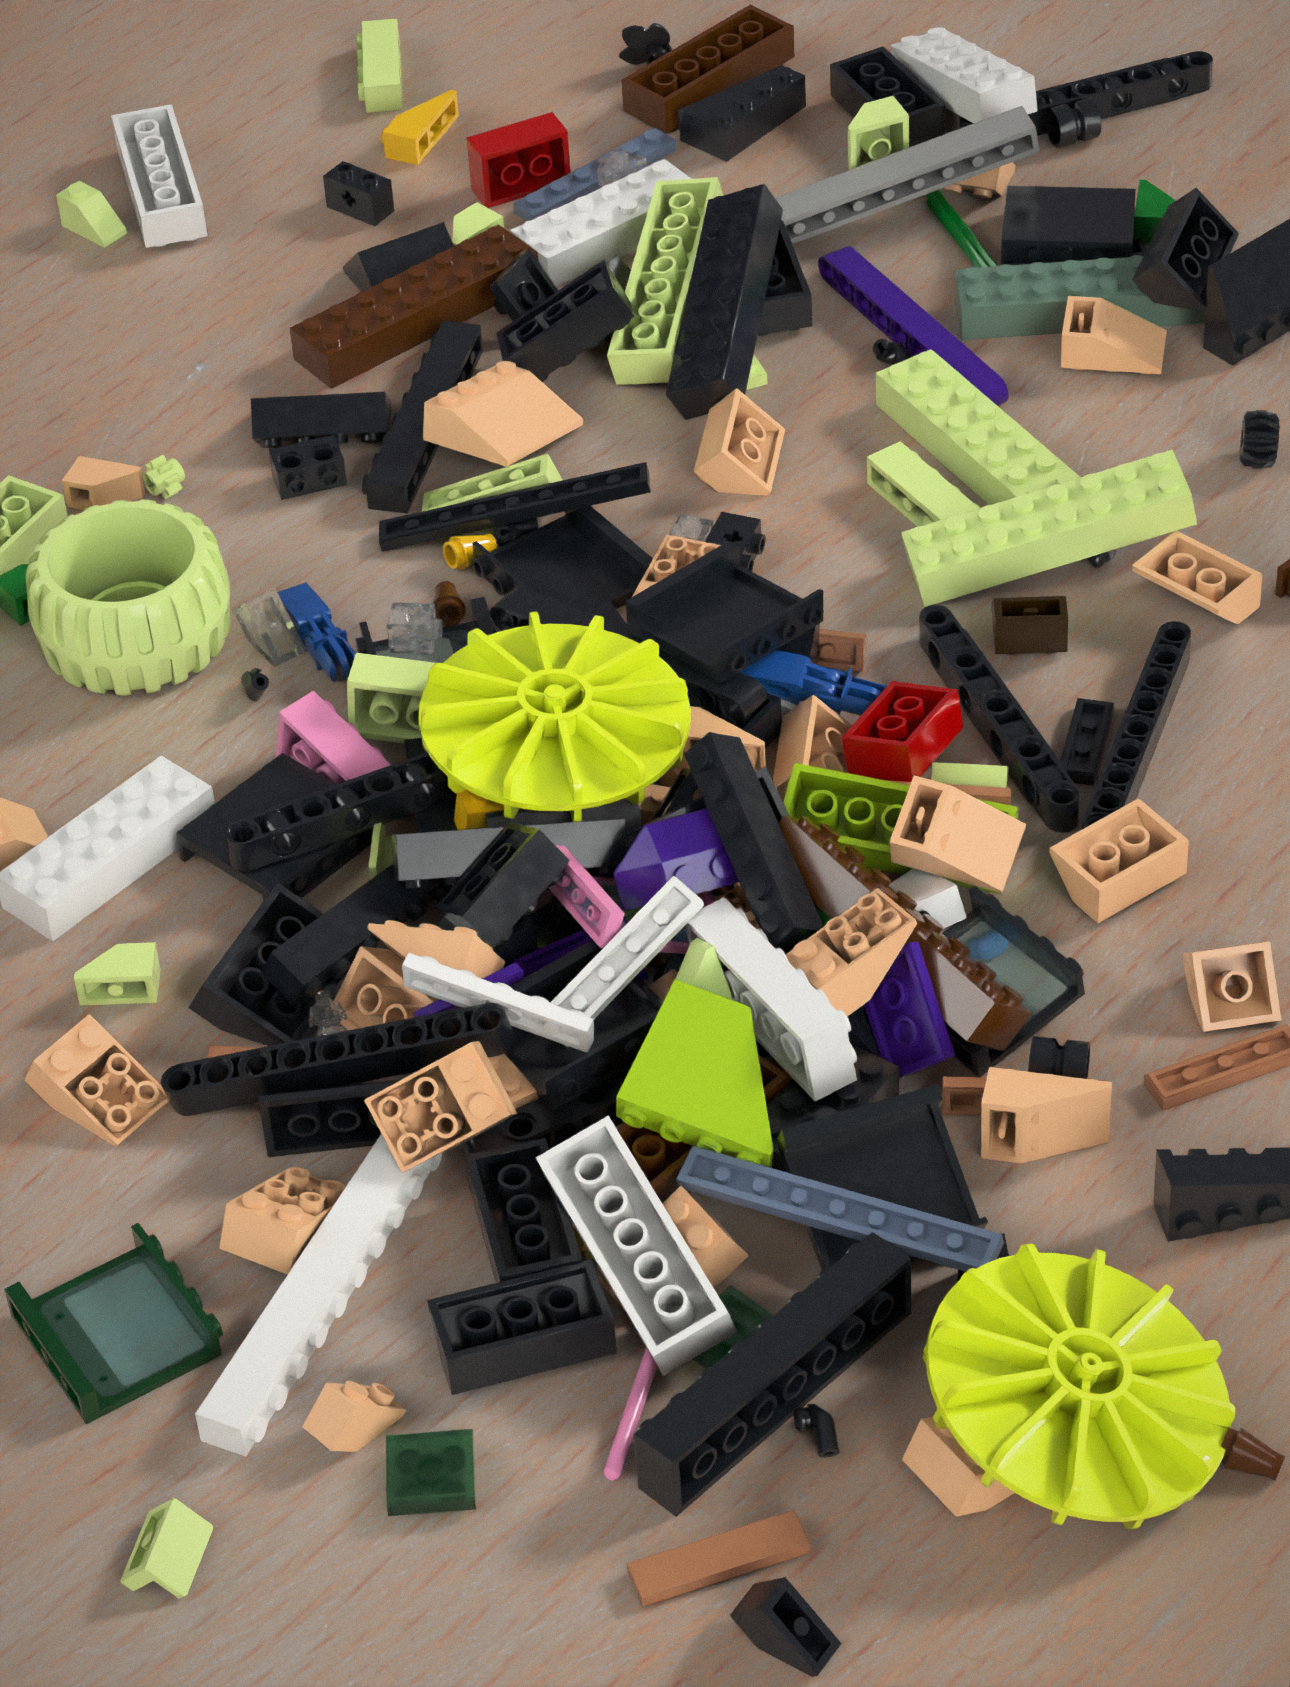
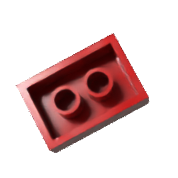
M553 112L466 138L471 190L483 206L487 208L526 197L528 194L543 188L552 181L571 173L568 130Z
M891 681L841 737L847 773L885 781L912 782L914 775L921 777L932 765V762L938 758L963 729L958 689Z

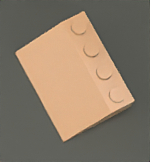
M501 361L495 366L477 373L476 376L466 381L459 382L455 387L440 392L437 396L424 402L423 440L508 467L582 426L583 418L529 370L516 367V364L513 362Z

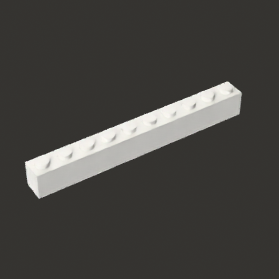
M381 1133L195 1413L199 1436L202 1442L246 1457L254 1443L262 1440L272 1415L276 1410L279 1411L284 1406L289 1389L296 1379H300L304 1375L309 1358L316 1348H320L324 1344L329 1327L336 1317L339 1318L344 1313L348 1298L355 1287L359 1288L363 1284L368 1267L374 1258H379L383 1253L386 1239L394 1228L397 1229L401 1225L405 1210L412 1199L416 1200L421 1194L423 1183L430 1171H435L438 1168L442 1153L402 1173Z

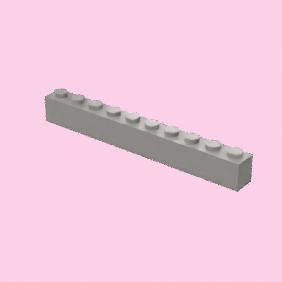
M1019 106L775 197L783 209L781 221H784L792 244L1038 153L1040 148L1036 127L1023 106Z

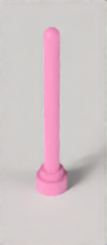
M647 1348L641 1360L604 1468V1476L610 1481L617 1480L621 1475L658 1367Z

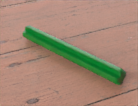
M936 190L926 194L928 198L926 204L972 264L978 268L997 267L998 264L940 190Z

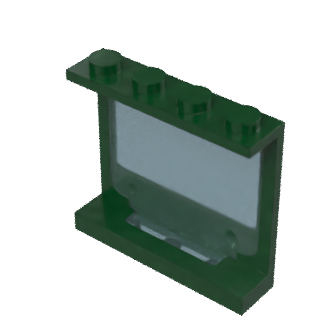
M139 1223L131 1226L136 1248L36 1298L31 1299L20 1282L4 1289L11 1317L86 1424L222 1355L219 1337L223 1336V1331L219 1321L213 1313L207 1315L204 1312L202 1301L195 1288L192 1286L187 1288L184 1285L183 1277L177 1264L173 1260L167 1262L157 1237L154 1234L148 1236Z

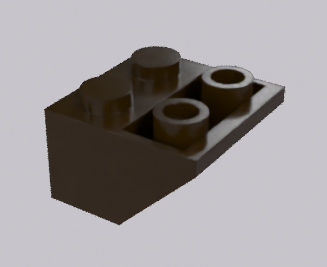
M1066 596L993 598L991 611L995 655L1068 652Z

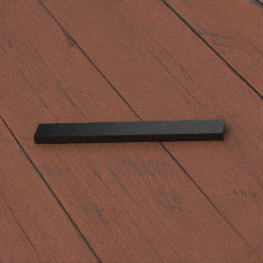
M647 462L379 521V544L383 552L651 493Z

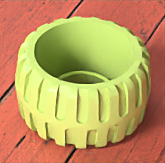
M144 499L135 502L117 500L102 506L97 504L85 508L82 513L72 514L61 520L57 528L49 529L41 537L40 544L36 545L31 552L28 561L29 565L26 570L29 620L47 664L57 675H63L66 682L71 685L82 687L86 684L90 692L105 694L107 690H115L116 695L128 696L132 695V690L145 689L146 693L160 691V685L171 682L174 686L186 681L188 673L191 671L199 673L209 665L210 657L217 656L223 648L225 638L230 630L229 577L215 535L195 514L191 512L184 513L181 507L165 503L161 505L153 500Z

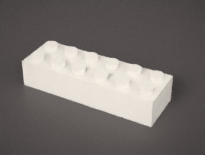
M932 28L928 30L927 34L921 36H906L901 39V42L890 45L891 54L944 102L945 108L972 123H977L1019 106H1023L1027 114L1038 111L1034 75L1012 65L1005 59L991 54L990 51H986L974 43L964 40L959 35H955L945 28Z
M172 104L111 115L116 147L145 247H162L169 243L193 241L208 236L203 203Z
M663 159L618 181L605 185L592 193L579 197L568 204L552 209L542 216L526 221L524 224L511 229L510 233L537 251L538 262L554 285L558 287L581 276L603 260L607 262L615 255L622 257L636 250L656 181L692 178Z
M161 755L0 872V901L2 908L52 942L176 851L179 848L176 833L215 803L212 786Z
M725 897L701 908L685 925L689 945L696 938L714 945L733 1000L751 1008L755 1039L814 1101L856 1081L854 1063L857 1062V1056L849 1041L848 1032L851 1031V1025L846 1014L841 1009L836 1010L829 1003L825 993L820 988L816 990L809 983L802 969H795L789 963L781 948L775 949L769 943L767 936L761 928L755 929L749 923L746 914L741 908L735 909Z
M609 1115L536 1157L546 1179L663 1376L737 1333L727 1309Z

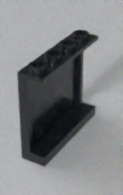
M1007 186L1001 239V265L1131 257L1136 189Z
M592 506L565 511L564 516L491 552L486 550L477 541L472 543L474 555L472 566L479 577H484L493 585L499 595L505 596L513 588L522 587L581 611L609 601L615 609L626 605V600L633 596L653 560L650 555Z
M728 541L626 600L627 631L644 641L647 639L654 640L662 651L722 683L823 622V590L818 589L802 599L740 566L739 546Z
M281 753L218 802L212 804L190 823L186 824L176 834L182 861L186 862L197 854L262 894L264 901L277 882L302 899L371 845L373 828L255 870L239 871L234 869L230 864L225 835L226 829L231 824L262 813L277 805L336 785L286 754Z
M592 939L510 987L522 994L531 997L540 996L551 1002L603 948H600ZM636 975L593 1020L594 1041L588 1053L569 1046L566 1047L556 1041L512 1026L516 1040L512 1049L505 1053V1055L537 1090V1095L554 1111L632 1066L664 1001Z
M938 1084L781 1129L776 1142L787 1173L984 1229L988 1223L986 1217L979 1218L941 1115L939 1106L943 1098ZM806 1225L821 1271L826 1267H832L854 1243L861 1242Z

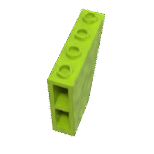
M674 979L616 1096V1117L621 1118L629 1126L635 1128L644 1127L658 1132L663 1138L671 1142H684L691 1146L772 1168L773 1143L751 1008Z

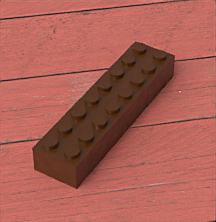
M499 224L490 227L486 231L464 240L460 244L438 253L434 257L414 265L391 278L385 279L383 282L290 327L294 360L332 389L431 339L433 333L438 332L442 321L463 323L494 307V300L496 298L489 288L520 252L529 248L537 261L538 253Z
M784 815L778 824L814 904L832 919L855 905L864 895L879 888L915 918L917 922L905 944L918 941L944 1021L967 1042L1005 1051L1032 1014L1021 1004L1024 998L1013 988L1007 985L1002 987L994 980L997 974L990 967L980 961L975 963L967 956L970 950L963 943L952 937L948 939L943 935L941 931L944 927L937 920L927 914L922 916L916 911L917 903L911 897L901 891L896 893L889 887L892 881L881 871L875 868L870 870L863 863L866 859L863 854L849 845L844 847L838 841L840 834L825 823H821L818 826L805 816L796 819Z

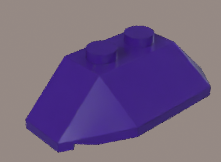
M707 808L644 825L621 863L618 864L613 872L623 911L644 907L673 876L678 878L695 894L739 882Z

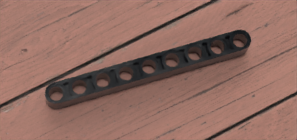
M522 587L513 588L490 609L491 620L501 631L528 626L529 612H538L541 624L589 626L594 617L592 614ZM604 620V630L622 635L639 644L644 642L643 639L628 632L627 628ZM659 649V657L674 670L679 678L685 680L690 706L700 707L733 724H742L766 701L767 694L764 687L753 677L739 672L720 683Z
M1171 621L1166 622L1159 628L1083 817L1082 829L1136 800L1189 664L1191 629L1185 623Z
M486 1003L176 1064L164 1072L161 1078V1086L174 1110L180 1115L190 1116L257 1103L258 1097L264 1094L345 1086L417 1072L470 1042L480 1041L488 1058L499 1056L512 1049L516 1037L504 1008L495 1003Z

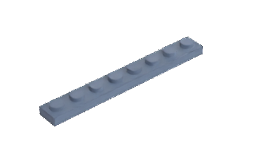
M692 1146L676 1179L678 1187L682 1185L687 1191L858 1241L864 1240L869 1234L874 1232L906 1255L964 1272L970 1268L976 1269L996 1260L1004 1244L1003 1236L999 1233L696 1146Z

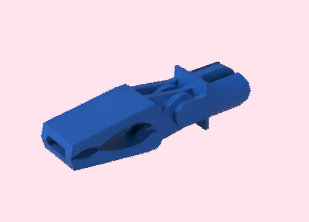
M307 582L274 593L277 610L301 646L307 647L309 654L316 662L317 670L323 669L333 682L337 681V675L340 679L348 678L356 653L348 643L346 630H341L339 627L335 628L330 620L332 619L331 611Z
M779 650L773 651L740 671V673L758 680L765 691L773 696L798 705L800 701L803 702L814 695L839 715L841 711L861 716L887 687L883 684L851 676L852 668H849L848 673L833 668H824L811 663L810 658L807 656Z

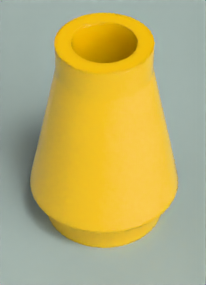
M487 533L484 535L451 537L443 545V555L447 565L452 569L458 568L459 570H464L471 566L472 559L474 558L472 543L477 541L486 550L491 552L497 549L494 536L491 533Z

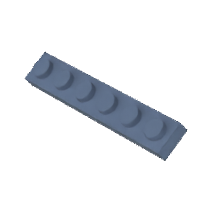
M657 128L648 130L637 138L622 144V146L605 155H601L590 163L575 169L573 172L514 202V214L525 221L542 216L552 209L559 208L605 185L618 181L676 150V140Z

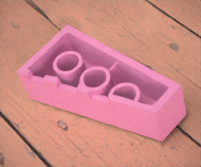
M311 691L279 712L276 757L284 753L335 784L391 765L385 760L382 752L377 747L371 746L360 736L358 729L353 724L347 723L336 713L335 708L329 701L323 700L314 691Z

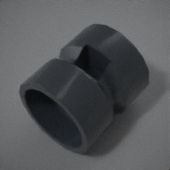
M1090 98L1075 101L1070 104V107L1063 104L1046 110V131L1050 142L1056 148L1074 144L1076 139L1078 141H1087L1098 138L1101 134L1100 114L1095 102Z
M1033 1036L1028 1072L1088 1079L1090 1042L1067 1040L1062 1046L1059 1045L1056 1038Z

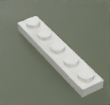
M673 876L550 1003L567 1010H579L594 1020L704 906L703 900L678 878Z
M408 953L402 964L404 987L462 1008L486 1003L498 1004L504 1008L512 1026L588 1053L594 1041V1021L579 1010H567L551 1004L540 996L531 997L514 991L504 983H492L478 978L468 970H456L442 965L432 957H420Z

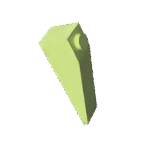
M547 453L425 492L422 511L558 482L563 479Z

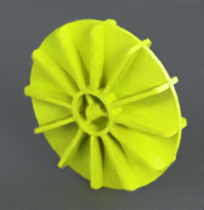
M529 612L528 626L499 631L488 636L478 628L468 632L467 646L455 652L443 663H434L428 672V683L422 693L419 704V728L424 750L428 752L438 768L448 776V787L454 793H461L467 789L485 799L503 804L504 817L514 819L519 808L537 811H570L572 821L581 822L582 809L610 804L624 798L632 804H639L645 799L646 787L657 781L670 768L679 766L689 736L691 708L685 680L679 678L674 670L659 657V645L654 640L647 639L639 644L622 635L604 630V617L598 615L593 617L589 626L572 624H541L538 612Z
M1032 1243L1021 1245L1016 1255L996 1259L976 1269H968L946 1294L934 1315L923 1351V1361L926 1363L931 1393L937 1406L933 1416L936 1427L939 1429L948 1428L966 1453L985 1470L980 1481L985 1487L989 1488L997 1480L1021 1497L1052 1510L1051 1522L1062 1525L1067 1516L1102 1522H1122L1128 1530L1139 1528L1144 1519L1162 1515L1178 1508L1187 1501H1191L1204 1488L1224 1457L1226 1450L1221 1445L1228 1428H1231V1424L1235 1419L1236 1409L1229 1401L1225 1380L1216 1361L1222 1352L1218 1341H1205L1191 1322L1168 1301L1174 1291L1172 1287L1165 1284L1156 1292L1131 1275L1105 1265L1106 1252L1103 1250L1095 1249L1091 1258L1086 1259L1059 1253H1039L1036 1246Z

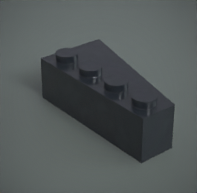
M781 65L678 109L680 141L723 161H729L806 107L805 75Z
M1290 1147L1265 1148L1261 1154H1249L1245 1151V1148H1229L1227 1154L1208 1155L1206 1149H1189L1188 1155H1173L1171 1149H1156L1153 1205L1167 1241L1191 1239L1201 1235L1233 1231L1242 1227L1289 1219Z

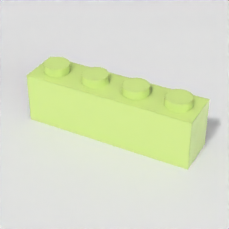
M398 20L362 21V33L357 34L359 101H365L366 113L403 110Z
M901 441L867 456V484L916 526H923L980 508L978 504L969 500L956 486L949 483L935 468L930 467L915 451H911Z

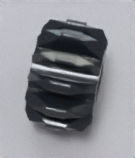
M1267 410L1247 411L1244 415L1240 439V460L1244 466L1263 469V467L1272 468L1275 464L1280 429L1279 418L1276 413L1267 412Z

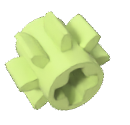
M161 455L145 465L148 471L143 473V482L153 496L161 493L163 499H167L183 489L180 483L185 480V473L176 459L171 458L166 461L165 456Z

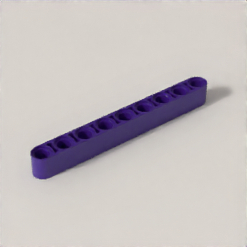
M843 247L818 259V268L824 281L894 343L902 344L911 357L932 349L997 406L1008 401L1007 386L993 369L853 247Z

